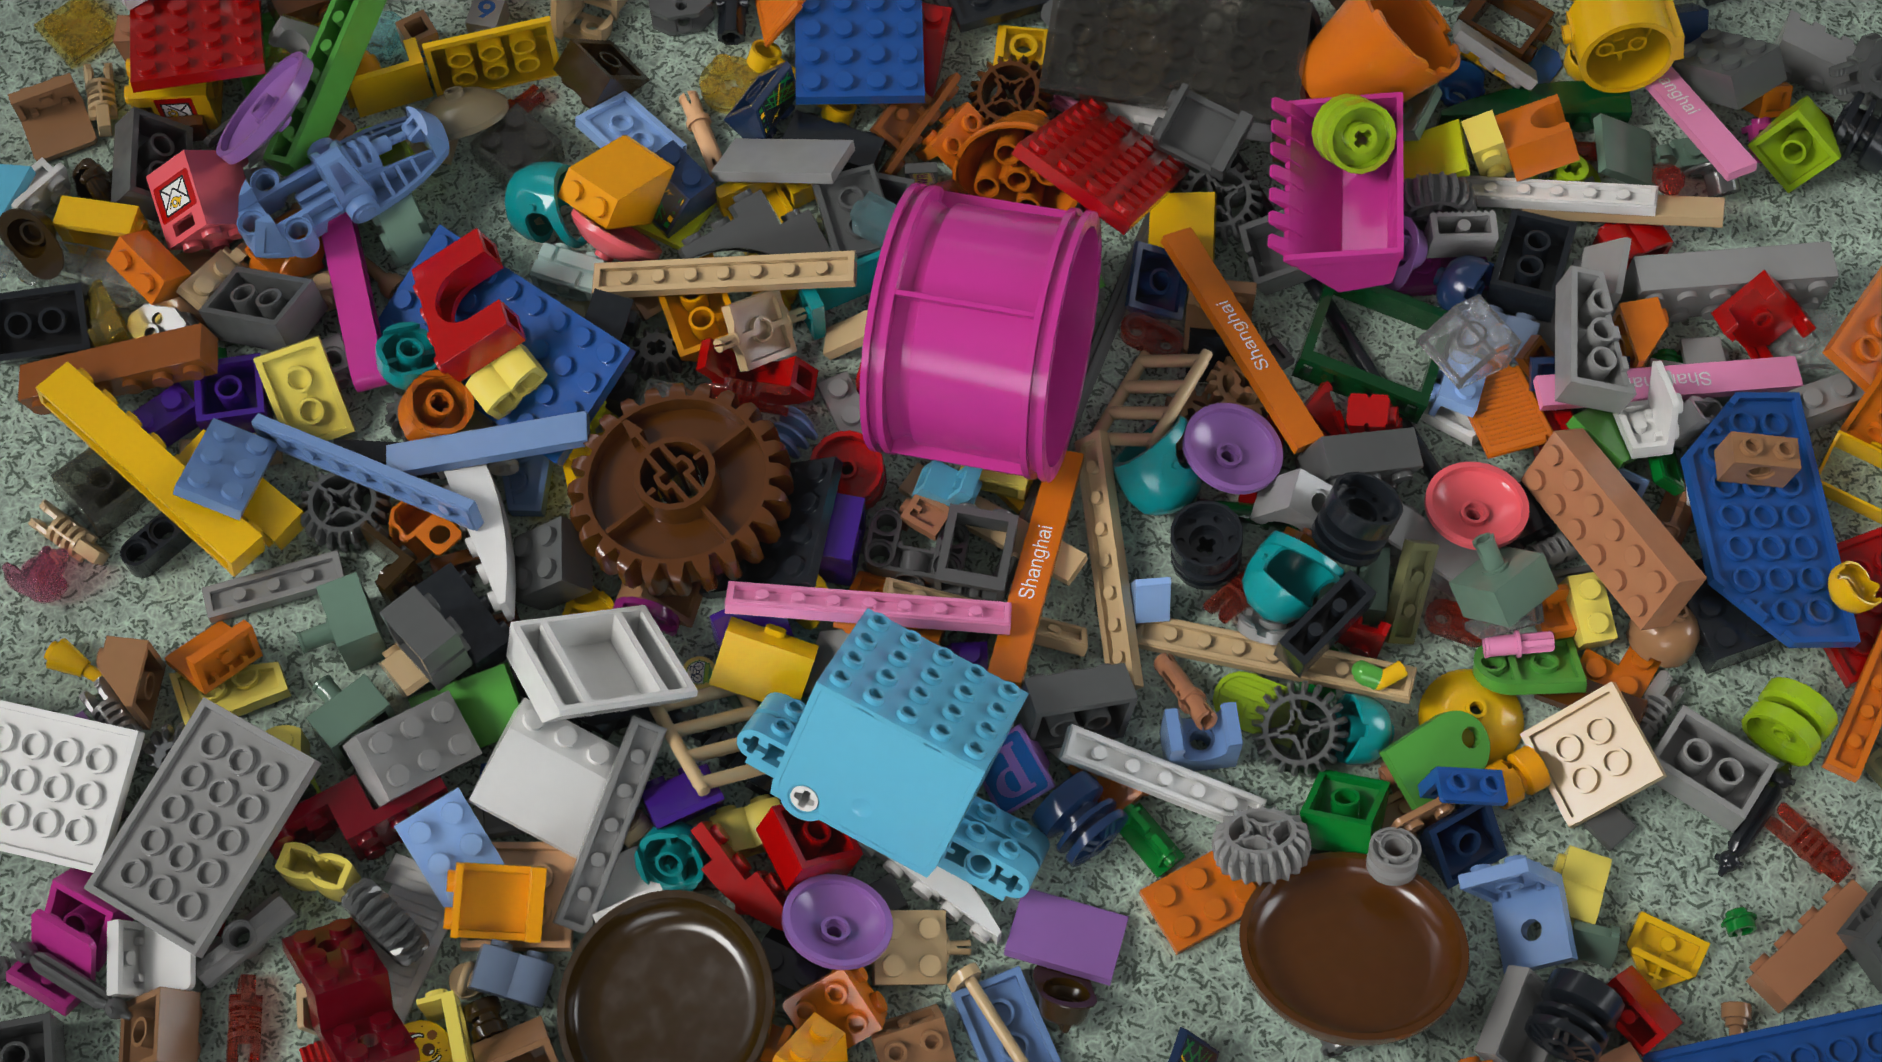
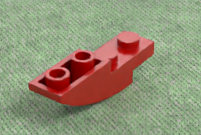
M702 821L690 830L712 859L701 870L713 885L747 914L773 928L784 931L782 911L787 898L782 892L785 888L781 880L773 872L768 874L766 870L756 871L751 875L749 872L752 869L750 863L743 854L733 851L727 843L730 837L719 823L713 824L712 821Z

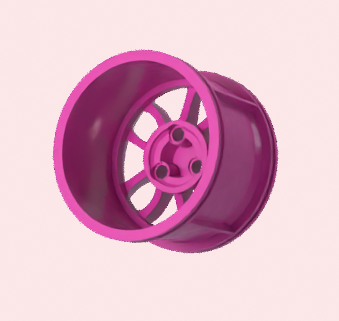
M913 183L905 190L894 210L883 241L873 280L864 331L859 405L861 430L869 450L1024 476L1026 479L1031 480L1038 477L1040 481L1048 483L1056 477L1064 460L1076 421L1095 325L1102 252L1101 223L1096 211L1086 210L1083 213L1081 209L1073 207L1068 210L954 193L944 191L940 186H927L923 183Z

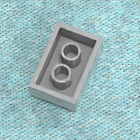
M449 690L355 735L343 745L376 809L438 776L443 777L483 754Z
M1685 705L1680 708L1653 750L1667 775L1666 778L1655 783V785L1732 833L1745 820L1779 764Z

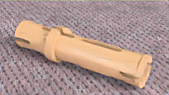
M693 90L687 91L691 103L687 100L685 93L680 95L679 103L682 105L687 117L686 126L690 132H693L709 171V176L713 179L711 171L721 159L722 153L710 127L712 123L708 113L704 112L698 93Z

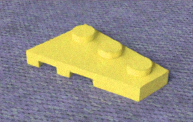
M279 662L250 664L206 695L177 672L168 673L185 726L203 697L238 717L291 697L283 669Z

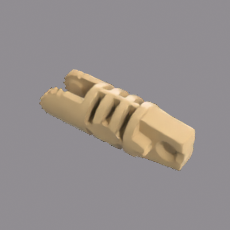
M104 63V78H94L91 64H83L89 121L97 120L99 137L112 136L111 119H118L112 63Z
M45 499L39 505L40 509L54 520L48 526L40 519L31 518L28 522L29 526L81 563L84 559L96 565H103L110 554L96 543L98 539L96 535Z

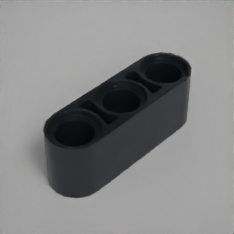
M161 512L122 545L120 557L132 575L145 578L153 575L194 540ZM173 532L169 538L161 540L165 534ZM146 555L143 560L135 562L137 557Z

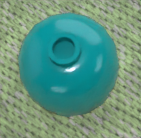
M396 323L387 327L383 331L382 337L379 340L377 339L375 345L377 370L386 382L395 388L407 390L409 385L419 375L429 370H439L434 362V357L436 356L434 347L427 338L428 331L420 328L419 323Z
M1362 694L1342 695L1336 704L1342 703L1344 707L1335 715L1336 718L1348 717V722L1338 725V729L1348 731L1349 736L1347 738L1338 737V742L1348 744L1343 752L1333 748L1331 751L1336 755L1337 761L1348 765L1372 763L1381 757L1379 752L1388 747L1394 739L1395 729L1391 722V717L1385 706L1372 697Z
M675 821L660 829L653 827L642 838L634 857L636 869L646 884L649 885L652 881L660 883L663 890L693 891L703 880L705 874L701 868L710 862V857L690 831L694 826L683 821Z

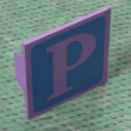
M1021 723L1010 730L983 782V786L993 804L1009 814L1056 787L1048 772L1050 762L1038 741L1030 740Z

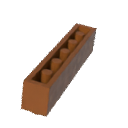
M202 323L22 364L19 371L18 401L35 414L47 415L52 413L40 402L36 386L67 361L77 370L83 368L93 378L94 385L100 391L106 389L114 397L126 394H139L143 390L156 387H170L174 383L187 380H201L205 376L218 374V337Z

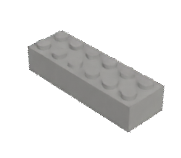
M1830 241L1634 256L1626 271L1621 300L1623 303L1658 297L1661 307L1666 309L1671 322H1682L1689 317L1702 316L1705 320H1712L1714 317L1711 312L1765 269L1806 312H1811L1821 306L1839 277Z

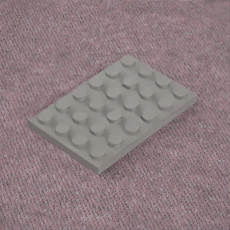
M203 697L84 886V889L191 954L203 958L322 763Z

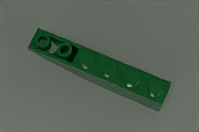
M1560 81L1536 84L1529 91L1521 86L1519 89L1510 88L1471 98L1441 109L1436 126L1459 119L1461 122L1493 110L1495 116L1558 94L1566 122H1569L1571 129L1578 133L1594 129L1593 118L1600 113L1628 123L1633 111L1630 91L1608 93L1590 87L1585 81Z

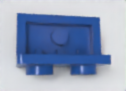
M1437 766L1418 784L1420 798L1436 799L1439 797L1441 803L1504 806L1508 803L1502 770Z

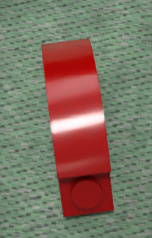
M712 338L702 340L696 371L712 380L711 388L721 393L730 390L737 394L739 400L778 405H794L814 399L819 370L799 357L793 356L780 361H773L750 371L740 372L733 351L727 349L718 353L714 347L722 344L713 345L714 339Z

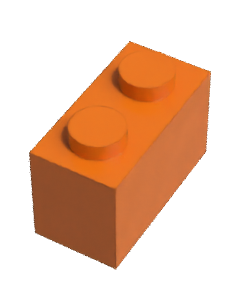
M148 229L119 236L106 260L151 305L179 297V294L176 292L178 287L192 274Z

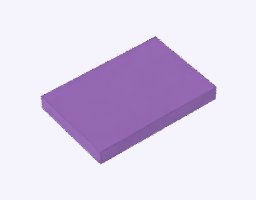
M1029 889L1028 893L1019 900L1004 955L1110 986L1129 916Z

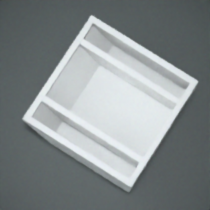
M645 605L511 622L506 657L542 723L678 703L697 696V688Z

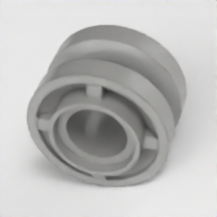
M1386 827L1375 832L1370 839L1366 858V868L1369 874L1376 881L1389 886H1401L1409 883L1416 876L1421 856L1419 840L1411 832L1402 828Z

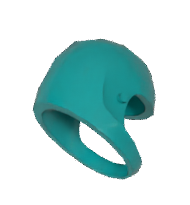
M553 161L534 162L519 169L511 177L507 184L504 199L506 215L512 228L524 238L545 243L551 238L553 230H555L560 239L569 247L581 248L588 243L582 236L578 240L571 236L560 212L562 206L569 205L557 196L571 165ZM540 217L545 224L536 225L534 220Z
M1178 415L1172 428L1146 450V447L1126 446L1114 460L1113 468L1116 479L1125 497L1144 514L1159 517L1174 514L1193 502L1201 490L1202 479L1192 470L1187 461L1179 464L1176 456V443L1183 435L1188 424L1187 419L1181 415ZM1158 422L1143 433H1152Z
M1273 531L1263 541L1249 561L1242 584L1247 602L1256 613L1274 623L1287 624L1301 619L1313 607V600L1319 596V591L1329 583H1337L1344 576L1345 571L1333 560L1306 543L1285 533Z

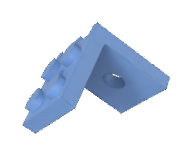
M1513 855L1506 857L1502 864L1494 866L1491 864H1479L1470 868L1471 872L1458 875L1460 890L1492 904L1504 974L1508 965L1529 967L1535 971L1578 960L1562 874L1543 866L1540 862L1527 858L1525 855ZM1534 922H1539L1542 927L1541 935L1538 939L1530 941L1527 936L1528 927Z

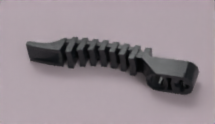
M649 707L566 719L590 733L593 730L603 735V740H608L614 730L628 727L632 716L657 724ZM681 708L667 712L674 724L697 718V714L690 709L687 712H683ZM723 726L692 734L691 737L694 738V745L701 747L704 744L709 745L736 738L739 733L734 731L731 735L728 733L727 727ZM690 735L682 737L683 741L687 742ZM741 751L718 757L720 760L719 765L725 769L746 765L747 756ZM765 774L746 779L748 781L745 785L746 788L759 795L769 794L771 797H775L770 794L772 777Z

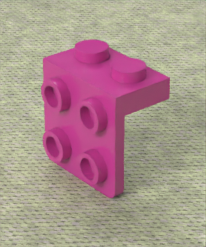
M37 909L31 915V942L37 946L38 952L52 954L96 982V944L93 938L86 932L77 931L65 924L57 915L48 914L42 909ZM17 961L6 971V981L65 1017L82 1001L35 972L31 963L24 964Z

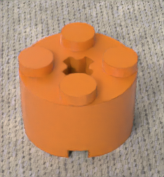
M440 370L424 372L409 385L398 405V420L404 431V436L407 440L413 441L462 432L473 415L474 398L462 382H458L448 373L443 374Z

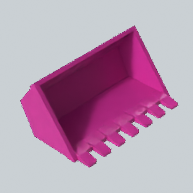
M1403 92L1360 95L1388 111L1395 122L1397 134L1394 150L1387 161L1376 170L1364 174L1346 172L1321 157L1314 147L1311 133L1314 118L1321 106L1333 97L1289 101L1278 97L1272 98V110L1285 117L1287 122L1285 123L1277 119L1271 121V132L1284 139L1286 145L1275 141L1270 143L1271 155L1284 162L1285 168L1273 164L1270 166L1269 176L1284 185L1285 191L1275 187L1269 189V200L1282 207L1284 214L1272 210L1268 212V222L1284 232V238L1275 234L1268 235V247L1283 255V262L1298 268L1339 293L1392 283L1400 259L1404 257Z

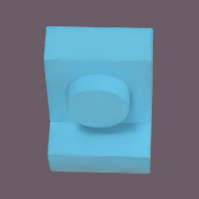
M932 460L922 468L911 497L913 498L916 494L943 503L949 507L950 503L958 505L960 503L975 504L982 486V481L979 480L983 469L965 466L958 471L940 461Z

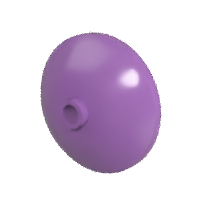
M1215 403L1205 406L1191 417L1183 433V451L1192 470L1204 482L1223 492L1231 494L1258 492L1273 482L1282 467L1283 448L1277 432L1264 417L1242 405Z
M823 874L802 881L789 893L782 911V926L791 946L808 961L829 969L852 970L871 964L885 952L892 937L893 918L885 900L868 884L845 875Z

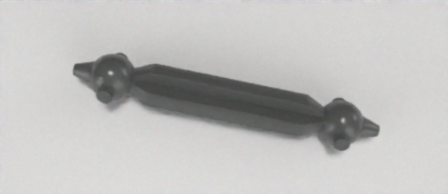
M11 941L10 946L14 950L15 957L19 962L24 964L31 963L35 972L91 1007L104 1009L105 1014L109 1018L114 1020L121 1018L132 1019L133 1015L128 1010V1005L123 998L107 996V989L52 954L38 952L37 946L30 941Z

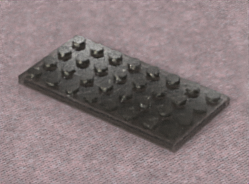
M1053 0L1039 92L1088 100L1093 98L1102 102L1167 111L1169 108L1166 107V102L1173 89L1179 90L1184 82L1189 85L1190 91L1237 114H1240L1241 110L1253 115V123L1271 125V121L1274 119L1286 123L1287 119L1272 110V98L1278 97L1286 101L1299 100L1313 2L1298 0Z

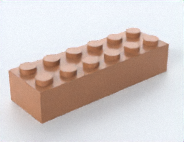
M1583 428L1558 430L1552 433L1521 478V481L1641 631L1669 626L1707 577Z

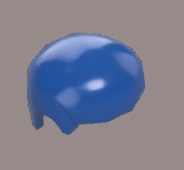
M1461 59L1459 68L1438 82L1437 86H1439L1443 93L1440 100L1443 101L1445 106L1450 107L1484 95L1486 89H1484L1485 73L1474 62ZM1453 92L1461 93L1465 97V99L1454 94Z

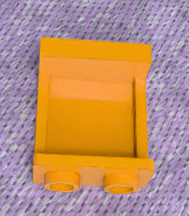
M456 862L455 870L448 869L446 892H453L452 907H445L443 929L450 930V938L461 937L541 943L547 868Z

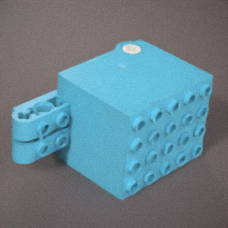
M869 608L866 609L816 681L806 705L802 701L779 692L770 693L764 698L737 736V746L747 756L745 763L773 778L770 794L779 798L784 808L790 814L805 821L820 820L926 878L938 866L1001 901L1006 896L1021 898L1028 893L1050 848L1048 838L1039 829L1033 827L1025 820L1005 812L995 804L976 796L1029 693L1020 689L1016 684L986 671L982 666L961 658L950 649L927 640L918 632L909 630L890 620L886 615Z

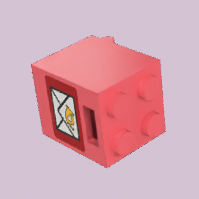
M183 150L146 176L168 250H183L184 253H193L201 249H210V252L216 253L220 249L223 250L226 246L229 248V244L234 240L242 238L236 224L238 218V196L246 179L243 167L249 163L247 157L236 164L230 165L216 154V150Z

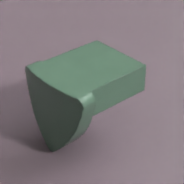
M1574 920L1572 930L1578 960L1599 964L1604 968L1610 969L1619 950L1621 927L1610 924L1607 928Z

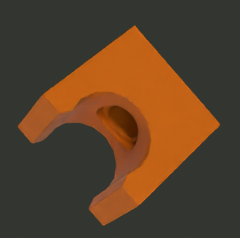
M1558 94L1495 115L1517 182L1580 160L1569 122L1565 120Z

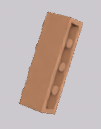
M1854 879L1844 887L1836 883L1822 897L1826 904L1819 911L1812 906L1798 920L1802 927L1795 934L1788 929L1773 944L1778 950L1771 957L1764 952L1748 967L1753 974L1746 982L1779 1014L1847 949L1837 935V932L1868 893Z

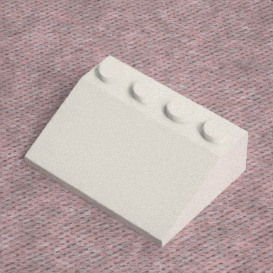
M524 698L514 710L467 802L577 859L620 748L566 719L542 723L531 701Z

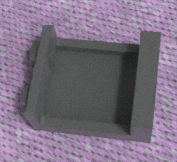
M1183 82L1179 90H1172L1166 102V107L1169 109L1164 118L1158 117L1151 129L1150 134L1153 135V147L1223 181L1253 126V115L1241 110L1240 114H1237L1190 91L1189 85Z

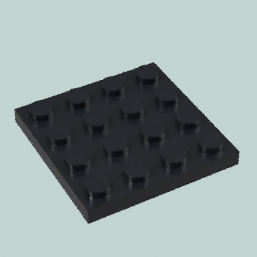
M828 457L791 463L789 470L794 481V491L787 497L791 512L788 519L781 522L776 521L781 536L777 543H759L765 557L759 564H752L745 559L739 563L743 576L737 579V582L803 587L816 586L844 464L837 457ZM724 573L717 575L718 586L716 590L707 592L701 584L698 594L709 599L725 598L728 581L733 580L729 579Z

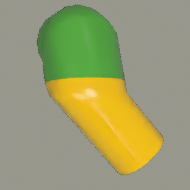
M1360 660L1354 663L1351 670L1356 682L1377 691L1383 690L1408 676L1401 661H1397L1382 669L1364 660Z

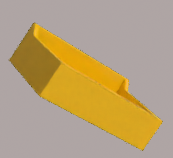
M1838 430L1818 467L1819 474L1821 475L1833 448L1836 447L1882 469V444L1878 442L1868 444ZM1821 480L1826 498L1882 524V509Z
M731 616L709 684L760 702L773 692L786 694L801 701L819 646L786 635V629L773 624H766V627H762Z

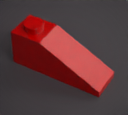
M922 2L925 92L930 97H933L936 93L952 29V7Z

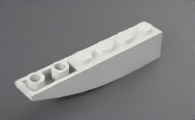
M482 464L437 472L441 480L446 478L448 481V485L443 488L476 502L484 521L478 531H473L461 525L459 527L462 532L468 530L470 537L466 538L465 542L472 557L479 556L481 564L476 565V569L483 584L490 583L492 591L488 592L487 595L494 611L502 610L508 622L515 619L516 573L511 530L501 495L490 470H488V465Z
M857 841L863 854L869 858L876 855L884 861L883 868L889 874L892 873L893 877L900 879L904 876L912 882L911 888L918 896L927 901L932 897L942 905L940 910H946V916L954 922H958L961 919L971 926L969 932L977 940L984 944L991 941L996 946L1001 941L1002 931L970 883L938 866L926 878Z

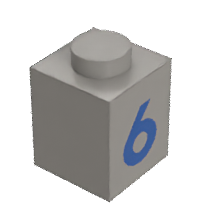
M473 0L465 21L467 32L473 33L507 25L510 16L507 0Z

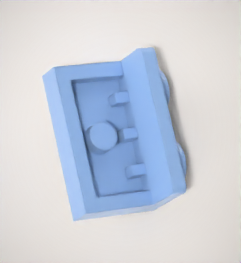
M1452 348L1447 359H1442L1436 377L1438 381L1437 383L1435 382L1429 399L1431 405L1428 414L1435 417L1438 409L1442 406L1473 418L1478 408L1490 362Z

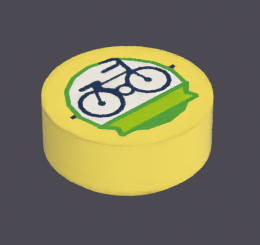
M696 656L684 664L683 667L697 690L713 686L709 684L715 666L713 661L707 657Z

